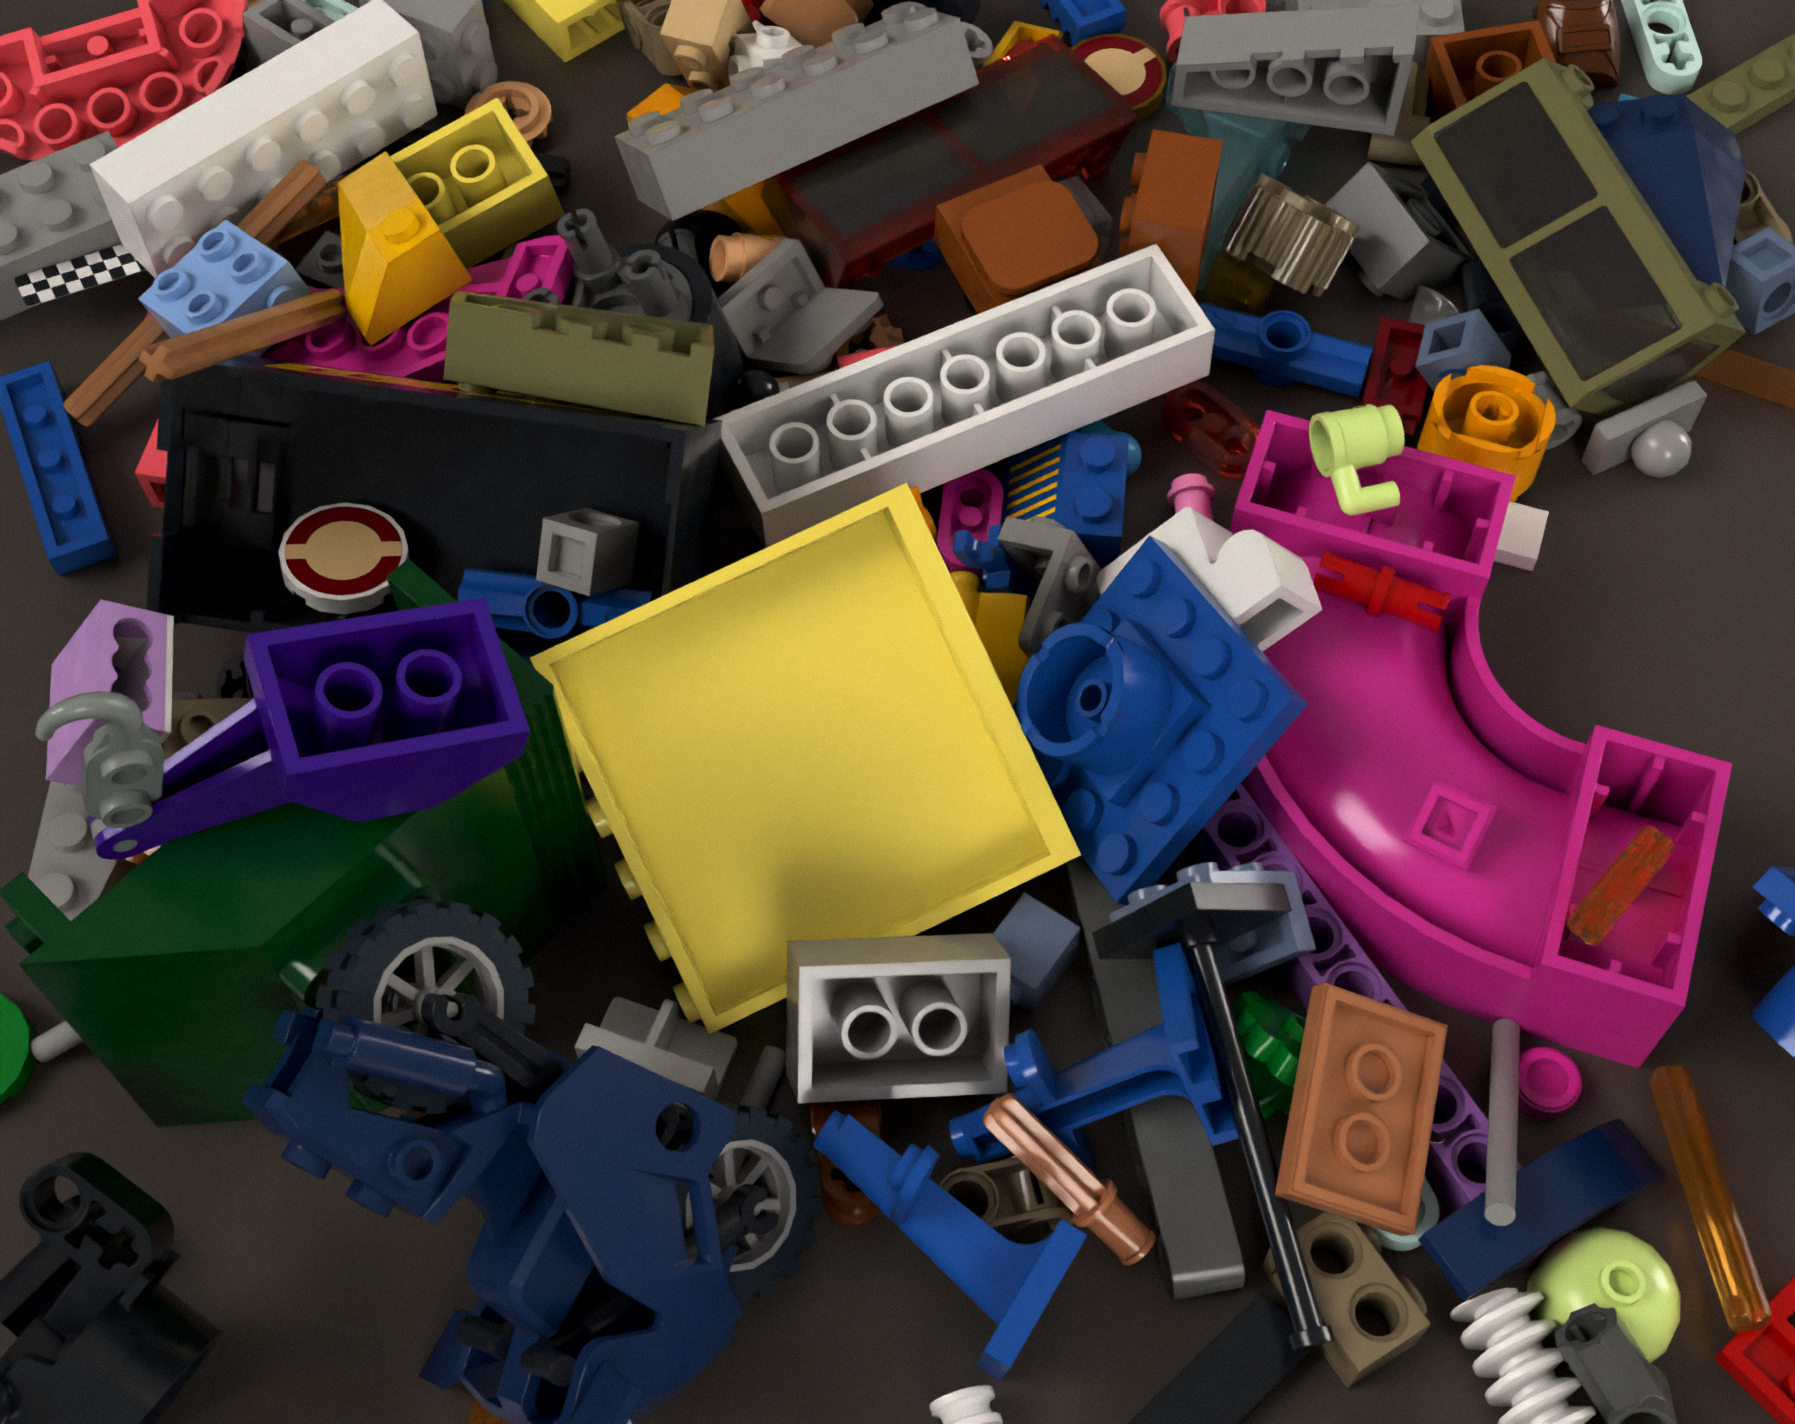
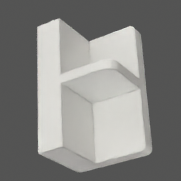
M615 997L611 1001L600 1027L585 1023L574 1047L579 1059L592 1045L599 1046L716 1101L737 1052L738 1044L736 1038L719 1031L708 1034L705 1026L696 1023L690 1024L689 1021L682 1019L676 1001L665 999L660 1010H656L621 997ZM675 1103V1105H678V1106H681V1107L686 1108V1107H685L683 1104H681V1103Z

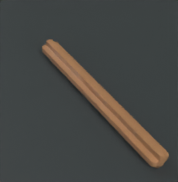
M306 160L299 161L243 218L237 227L265 246H268L322 191L327 183L325 177L310 162ZM151 314L64 401L63 407L81 425L85 427L92 426L146 371L147 366L139 360L140 353L144 347L171 339Z
M336 289L319 291L146 346L141 351L139 360L147 366L144 376L154 383L167 379L173 380L342 321L347 314V309L341 304L343 295Z

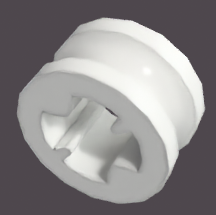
M977 1385L943 1395L930 1404L932 1417L940 1418L943 1424H1003L1001 1414L993 1412L990 1408V1402L995 1399L993 1387L990 1385Z

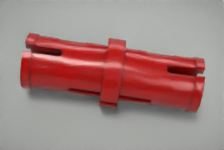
M1325 551L1319 566L1343 574L1345 578L1343 581L1316 573L1313 584L1317 592L1322 591L1368 607L1366 614L1379 618L1381 612L1427 628L1431 630L1430 632L1437 634L1443 617L1418 608V603L1422 602L1446 611L1452 593H1444L1396 577L1397 570L1385 565L1379 571L1335 555L1332 551Z

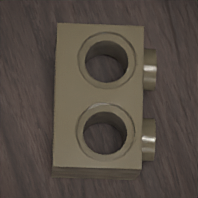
M1324 1211L1298 1228L1296 1232L1324 1326L1332 1325L1336 1339L1333 1342L1317 1347L1347 1389H1349L1418 1343L1431 1323L1425 1316L1427 1313L1425 1301L1414 1284L1405 1276L1401 1275L1397 1278L1381 1257L1382 1246L1372 1227ZM1269 1248L1261 1268L1285 1300L1271 1248ZM1316 1248H1328L1335 1251L1342 1258L1345 1271L1339 1274H1329L1320 1270L1313 1262L1310 1251ZM1371 1308L1381 1313L1389 1325V1334L1373 1336L1365 1332L1356 1320L1355 1310Z

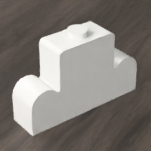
M1191 507L1181 509L1154 531L1147 534L1142 540L1098 573L1096 579L1101 596L1150 535L1168 545L1262 652L1323 610L1308 567L1302 558L1253 529L1242 530L1233 535L1230 531Z

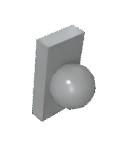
M1695 380L1692 382L1688 381L1597 423L1581 461L1593 476L1631 458L1635 466L1648 476L1665 478L1676 475L1688 464L1691 457L1692 441L1687 432L1691 431L1707 394Z

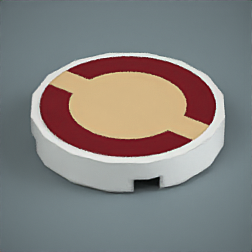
M346 502L320 506L298 517L284 533L278 552L284 583L293 595L295 591L298 596L305 598L306 605L320 612L337 614L367 611L384 603V596L391 592L386 576L408 558L410 559L404 530L390 515L369 505Z

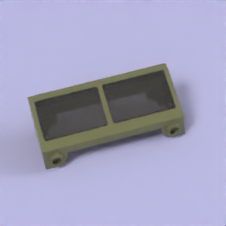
M1542 58L1426 126L1411 141V144L1569 407L1612 417L1682 385L1744 335L1746 331L1734 314L1739 307L1730 292L1717 282H1713L1709 286L1702 281L1696 280L1587 111L1594 105L1590 94L1594 90L1591 79L1574 64L1565 67L1549 59Z

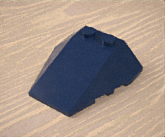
M1683 94L1653 95L1648 98L1616 102H1594V105L1587 111L1696 280L1702 281L1709 286L1713 282H1717L1725 287L1746 174V167L1734 133ZM1552 120L1548 121L1504 159L1503 169L1505 177L1513 168L1516 167L1519 170L1517 182L1510 197L1512 205L1520 215L1527 213L1539 227L1538 230L1596 198L1598 195L1597 190ZM1607 206L1597 208L1543 239L1546 247L1554 245L1564 257V269L1600 313L1670 306Z

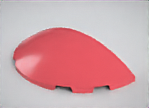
M137 0L138 8L41 37L37 35L32 27L0 36V151L20 160L35 161L108 130L119 148L224 87L235 67L242 39L245 36L242 13L248 10V0Z

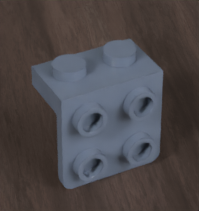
M1206 862L1186 867L1176 873L1177 883L1168 887L1166 885H1155L1136 890L1127 896L1129 905L1109 914L1110 922L1112 923L1189 882L1284 884L1292 911L1214 949L1225 987L1316 950L1294 870L1265 871L1262 862L1241 864L1226 871H1219L1216 862Z

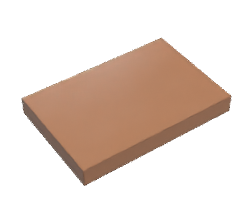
M1325 982L1312 986L1275 1196L1399 1236L1415 1235L1448 1025Z

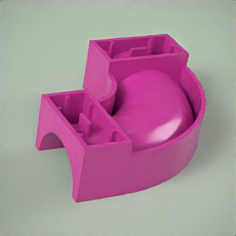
M1266 410L1234 507L1230 532L1233 535L1242 530L1251 529L1262 533L1302 558L1308 567L1313 582L1316 573L1340 581L1344 580L1343 574L1319 566L1325 551L1329 550L1335 555L1379 571L1382 570L1384 565L1397 570L1396 577L1444 593L1449 592L1452 595L1446 611L1422 602L1418 603V608L1443 617L1436 634L1430 632L1431 630L1383 612H1381L1379 618L1366 614L1368 608L1366 606L1318 591L1317 595L1323 610L1263 651L1265 656L1306 700L1308 706L1241 784L1374 965L1410 988L1457 1011L1493 1024L1499 1019H1511L1518 1023L1520 1033L1639 1069L1686 1004L1732 763L1599 725L1594 726L1587 742L1584 744L1560 735L1534 720L1519 708L1501 688L1484 657L1480 643L1478 618L1481 598L1491 574L1516 475L1404 446L1402 454L1386 458V461L1382 464L1356 469L1361 488L1394 481L1400 492L1399 506L1349 516L1343 513L1339 506L1331 478L1323 476L1315 464L1309 440L1310 421ZM1432 777L1497 807L1467 872L1402 841Z

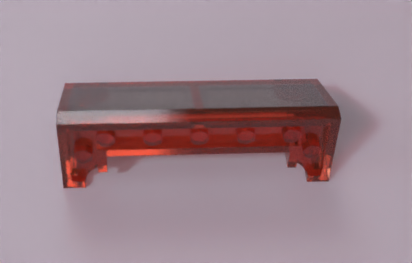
M1054 33L1037 42L1029 38L1014 45L1005 54V57L976 70L979 81L978 85L766 179L761 198L784 236L788 239L800 240L824 286L853 290L850 286L852 281L860 280L867 274L871 278L882 274L886 262L933 239L936 207L938 204L1039 164H1042L1051 180L1064 173L1072 179L1081 172L1087 180L1109 169L1138 119L1136 114L1119 92Z

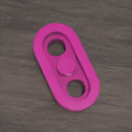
M982 468L944 483L936 544L949 573L953 571H970L975 573L978 578L983 577V569L972 568L963 564L954 555L953 546L956 531L968 530L975 539L988 542L990 526L1000 525L1003 504L1002 484L993 473ZM974 503L979 507L976 508L974 506H964L963 504Z

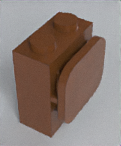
M1042 164L938 204L936 207L933 240L977 314L1103 265L1097 254L1098 238L1070 191L1062 184L1052 181Z

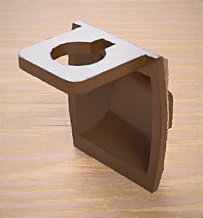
M1538 0L1537 6L1532 9V16L1539 20L1556 63L1565 67L1570 64L1578 66L1591 79L1594 88L1618 86L1621 60L1620 35L1613 0Z

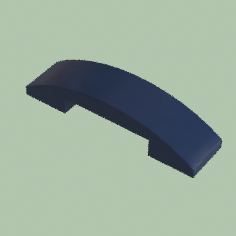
M1620 1118L1571 1139L1517 1171L1516 1216L1511 1224L1497 1226L1491 1224L1485 1218L1484 1192L1429 1229L1418 1240L1462 1300L1466 1301L1515 1271L1532 1255L1607 1209H1616L1661 1181L1666 1175Z

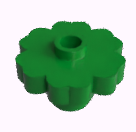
M1249 990L1248 992H1241L1231 1005L1263 1118L1270 1119L1277 1109L1285 1111L1291 1105L1306 1019L1292 1012L1278 1001L1271 999L1268 1002L1258 993Z

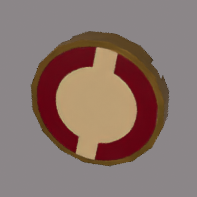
M1099 34L1079 41L1069 49L1060 64V96L1069 110L1086 121L1098 124L1099 118L1112 120V126H1126L1147 118L1159 108L1163 99L1167 83L1166 64L1157 50L1141 39L1124 34Z

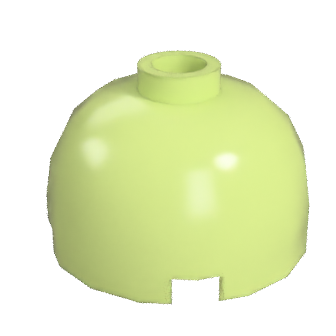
M1599 1226L1576 1231L1565 1236L1543 1254L1527 1283V1292L1540 1291L1545 1298L1528 1313L1531 1320H1555L1557 1328L1541 1341L1544 1348H1558L1555 1340V1331L1565 1324L1571 1312L1595 1303L1601 1308H1615L1648 1362L1652 1363L1666 1352L1680 1322L1681 1293L1671 1267L1652 1245L1624 1230Z

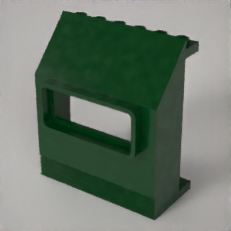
M409 558L386 576L398 611L458 602ZM500 638L499 640L530 729L523 755L437 807L354 822L290 802L164 843L71 921L23 872L0 889V898L16 916L4 927L29 954L18 965L157 1127L258 1120L242 1099L252 1083L263 1086L288 1044L274 1040V1027L279 1015L284 1010L300 1014L307 1007L323 1010V1008L316 1007V996L321 980L330 973L329 970L324 969L329 955L333 949L341 950L349 940L344 934L351 926L359 920L370 921L376 916L374 910L391 903L404 904L411 899L456 902L471 906L470 909L474 911L486 912L496 918L501 923L498 927L500 932L512 934L523 950L518 957L521 964L524 965L559 933L560 924L569 923V915H579V906H588L589 897H598V889L607 888L608 879L554 685ZM433 947L435 983L457 960L449 951L439 947ZM414 953L407 956L393 971L394 975L407 983H416ZM467 976L453 991L471 995V985ZM401 1025L395 1027V1028L402 1029V1030H406V1031L409 1030V1029H407L405 1026H401ZM348 1079L350 1107L363 1110L368 1108L371 1112L375 1113L390 1107L360 1095L353 1089L354 1084Z

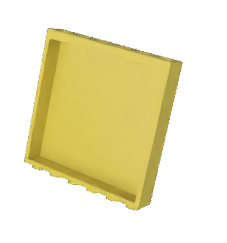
M907 483L530 657L534 668L554 685L578 774L584 771L595 794V797L586 800L590 817L601 838L614 834L625 857L614 863L620 880L631 900L643 895L654 918L653 921L643 925L650 943L660 962L671 957L673 958L684 981L673 986L680 1006L690 1024L702 1019L708 1034L714 1033L787 997V941L915 936L1081 856Z

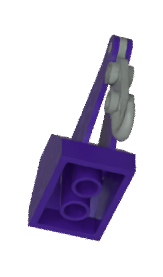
M485 597L247 634L244 663L254 698L165 761L160 736L143 722V715L136 702L121 693L96 691L66 698L50 707L39 718L35 730V735L39 740L48 741L53 737L54 732L58 728L73 721L84 719H102L107 721L106 725L95 731L92 737L93 741L83 751V799L88 813L96 853L99 857L109 860L130 858L168 841L290 802L354 822L435 808L522 756L530 734V729Z

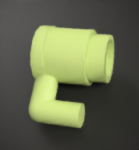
M1372 404L1313 415L1309 423V440L1313 459L1320 473L1326 478H1331L1339 506L1343 513L1349 516H1356L1399 506L1400 492L1394 481L1361 488L1356 469L1384 463L1386 458L1402 454L1405 443L1404 429L1395 407L1392 405L1376 407Z

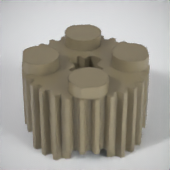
M1261 173L1256 183H1253L1229 227L1221 248L1242 261H1245L1246 257L1251 258L1250 262L1294 290H1298L1303 294L1309 291L1314 296L1321 297L1323 291L1329 287L1361 226L1336 213V210L1308 195L1303 197L1292 191V188Z

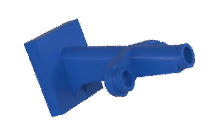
M1180 942L1153 950L1163 1023L1058 1072L1032 1029L1017 1034L1015 1036V1043L1004 1047V1057L1010 1078L1016 1088L1023 1087L1011 1094H1014L1056 1136L1058 1135L1060 1140L1096 1176L1097 1170L1093 1152L1082 1126L1160 1096L1178 1095L1190 1100L1212 1146L1239 1139L1190 965ZM991 1103L963 1116L950 1119L951 1139L955 1151L961 1160L974 1157L978 1165L1012 1153L983 1124V1115L989 1109Z
M835 1110L818 1134L813 1148L824 1154L998 1326L975 1366L1000 1382L1015 1361L1086 1239L1087 1234L1061 1219L1051 1235L1040 1242L1018 1244L1009 1241L930 1178L940 1156L930 1145H927L923 1150L911 1143L903 1156H901L848 1114L846 1117Z

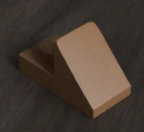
M765 0L760 10L764 16L776 25L788 30L790 35L803 45H813L814 48H818L832 42V33L851 24L862 23L874 6V3L871 0Z

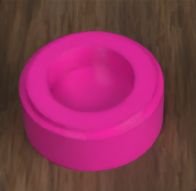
M1535 1047L1522 1053L1519 1056L1518 1109L1531 1118L1544 1121L1555 1120L1568 1113L1579 1098L1582 1090L1581 1074L1574 1061L1565 1053L1550 1047Z

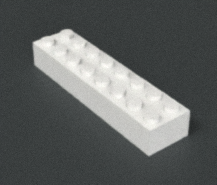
M1156 243L714 418L722 420L718 462L765 549L904 483H907L909 488L917 486L920 493L1208 376L1215 328Z

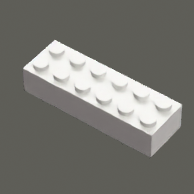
M372 0L89 164L123 247L156 279L159 274L172 268L188 254L206 232L219 226L225 219L237 226L299 161L306 160L313 164L323 174L328 183L343 172L437 116L420 33L385 1Z

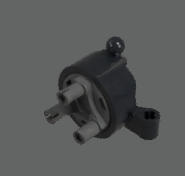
M587 208L576 210L582 224L581 226L576 225L570 212L560 218L557 223V231L561 238L564 239L574 259V274L562 305L712 324L715 349L706 414L708 419H714L727 414L731 408L739 409L780 393L777 381L768 372L757 369L744 372L743 361L740 357L736 339L707 274L696 260L680 250L658 244H630L618 247L607 245L597 225L595 215ZM547 288L532 290L523 298L524 300L561 304L558 296L555 293L552 294L551 290Z

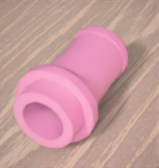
M1196 473L1185 474L1175 478L1171 483V489L1167 493V502L1170 507L1175 509V514L1185 507H1191L1213 521L1211 502L1215 499L1216 494L1213 485L1207 482V478Z

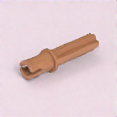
M1008 1093L998 1097L990 1104L989 1109L982 1118L984 1126L1071 1210L1072 1219L1070 1220L1077 1227L1087 1226L1119 1257V1261L1125 1266L1137 1263L1150 1251L1156 1240L1155 1231L1149 1225H1146L1116 1196L1117 1186L1110 1179L1100 1180L1014 1094Z

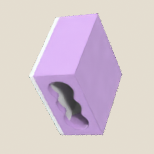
M100 599L52 663L49 708L66 698L82 693L96 691L121 693L136 702L143 715V722L160 736L161 743H163L171 733L174 616ZM84 719L73 721L58 728L54 732L53 737L48 740L46 780L83 787V751L93 741L92 737L95 731L106 725L107 721L102 719Z

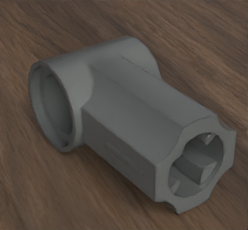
M1593 1303L1571 1312L1565 1324L1555 1331L1556 1344L1606 1424H1677L1666 1375L1657 1366L1648 1362L1615 1308H1601Z

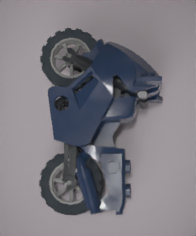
M411 899L404 904L391 903L374 910L376 916L370 921L359 920L351 926L344 934L349 940L341 950L333 949L324 967V969L330 971L326 986H318L316 1007L323 1008V1010L307 1007L300 1014L286 1010L281 1012L276 1021L273 1036L276 1042L288 1044L263 1086L252 1083L242 1101L267 1131L288 1143L280 1156L282 1159L320 1180L325 1179L330 1169L336 1171L352 1181L345 1196L382 1217L388 1218L394 1207L403 1213L437 1224L461 1196L469 1198L481 1211L485 1222L470 1256L466 1271L470 1289L481 1300L478 1301L473 1310L454 1311L421 1370L419 1377L444 1390L462 1382L487 1412L511 1424H632L679 1394L734 1338L735 1322L741 1318L743 1313L740 1304L748 1302V1295L764 1297L777 1289L775 1285L777 1280L781 1277L789 1279L801 1265L796 1259L803 1249L809 1251L814 1242L817 1232L812 1231L811 1228L814 1216L821 1217L823 1197L817 1196L816 1183L821 1182L820 1168L818 1163L812 1162L808 1156L812 1148L803 1134L791 1131L794 1124L781 1115L768 1113V1110L744 1104L714 1101L599 1046L592 1045L574 1063L526 1038L523 1035L526 1024L533 1025L535 1016V1003L528 1002V988L534 987L533 975L530 966L522 965L518 957L523 952L519 942L512 934L500 932L498 927L501 923L496 918L486 912L474 911L470 909L471 906L456 902ZM433 947L443 948L457 959L436 983ZM414 953L416 983H407L394 975L393 971L407 956ZM467 976L471 985V995L453 991ZM401 1025V1026H405V1027H406L407 1029H409V1030L406 1031V1030L398 1029V1028H395V1027ZM348 1079L354 1084L353 1089L360 1095L391 1107L406 1110L407 1112L401 1114L399 1118L350 1107ZM675 1103H681L687 1108L686 1110L678 1114L680 1118L679 1122H677V1109ZM741 1148L751 1158L735 1177L733 1149ZM714 1163L716 1167V1179H714L712 1174H709V1171L711 1170ZM759 1176L761 1179V1187L753 1185L755 1181L759 1178Z

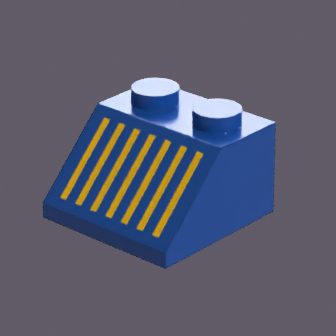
M1071 431L1005 462L1000 524L1003 526L1006 517L1031 521L1035 516L1052 519L1063 525L1066 529L1075 531L1101 570L1117 559L1120 554L1129 436Z

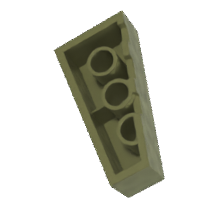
M455 291L450 300L443 379L459 382L458 388L470 393L495 394L497 389L523 393V397L530 400L544 402L567 401L597 408L705 426L715 349L713 325Z

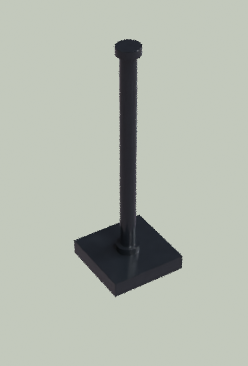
M1189 882L1093 932L1099 959H1154L1153 950L1180 942L1190 965L1295 1332L1288 1336L1292 1351H1300L1335 1341V1335L1332 1325L1324 1326L1288 1201L1287 1199L1275 1196L1279 1170L1214 950L1292 911L1284 884Z

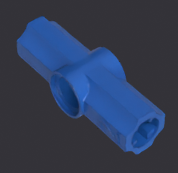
M1208 302L1201 303L1200 308L1215 328L1212 358L1251 368L1254 377L1260 383L1269 387L1283 388L1299 381L1359 397L1374 347L1311 331L1308 322L1301 315L1292 311L1278 310L1260 317Z
M466 568L458 589V601L485 597L495 628L534 632L537 636L546 639H556L562 636H578L656 599V590L623 586L587 596L537 581L535 575ZM550 591L561 593L569 602L571 613L567 622L555 620L547 611L546 599Z

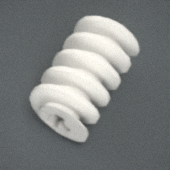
M1517 1288L1494 1290L1461 1303L1451 1311L1450 1316L1455 1322H1473L1462 1332L1460 1337L1466 1349L1486 1350L1474 1361L1472 1368L1479 1378H1499L1487 1389L1484 1395L1487 1403L1491 1406L1512 1407L1499 1419L1497 1424H1585L1596 1414L1594 1407L1569 1406L1567 1398L1582 1386L1577 1377H1557L1554 1369L1565 1361V1358L1558 1348H1544L1541 1343L1545 1337L1557 1328L1555 1320H1531L1528 1314L1545 1299L1540 1291L1519 1292Z

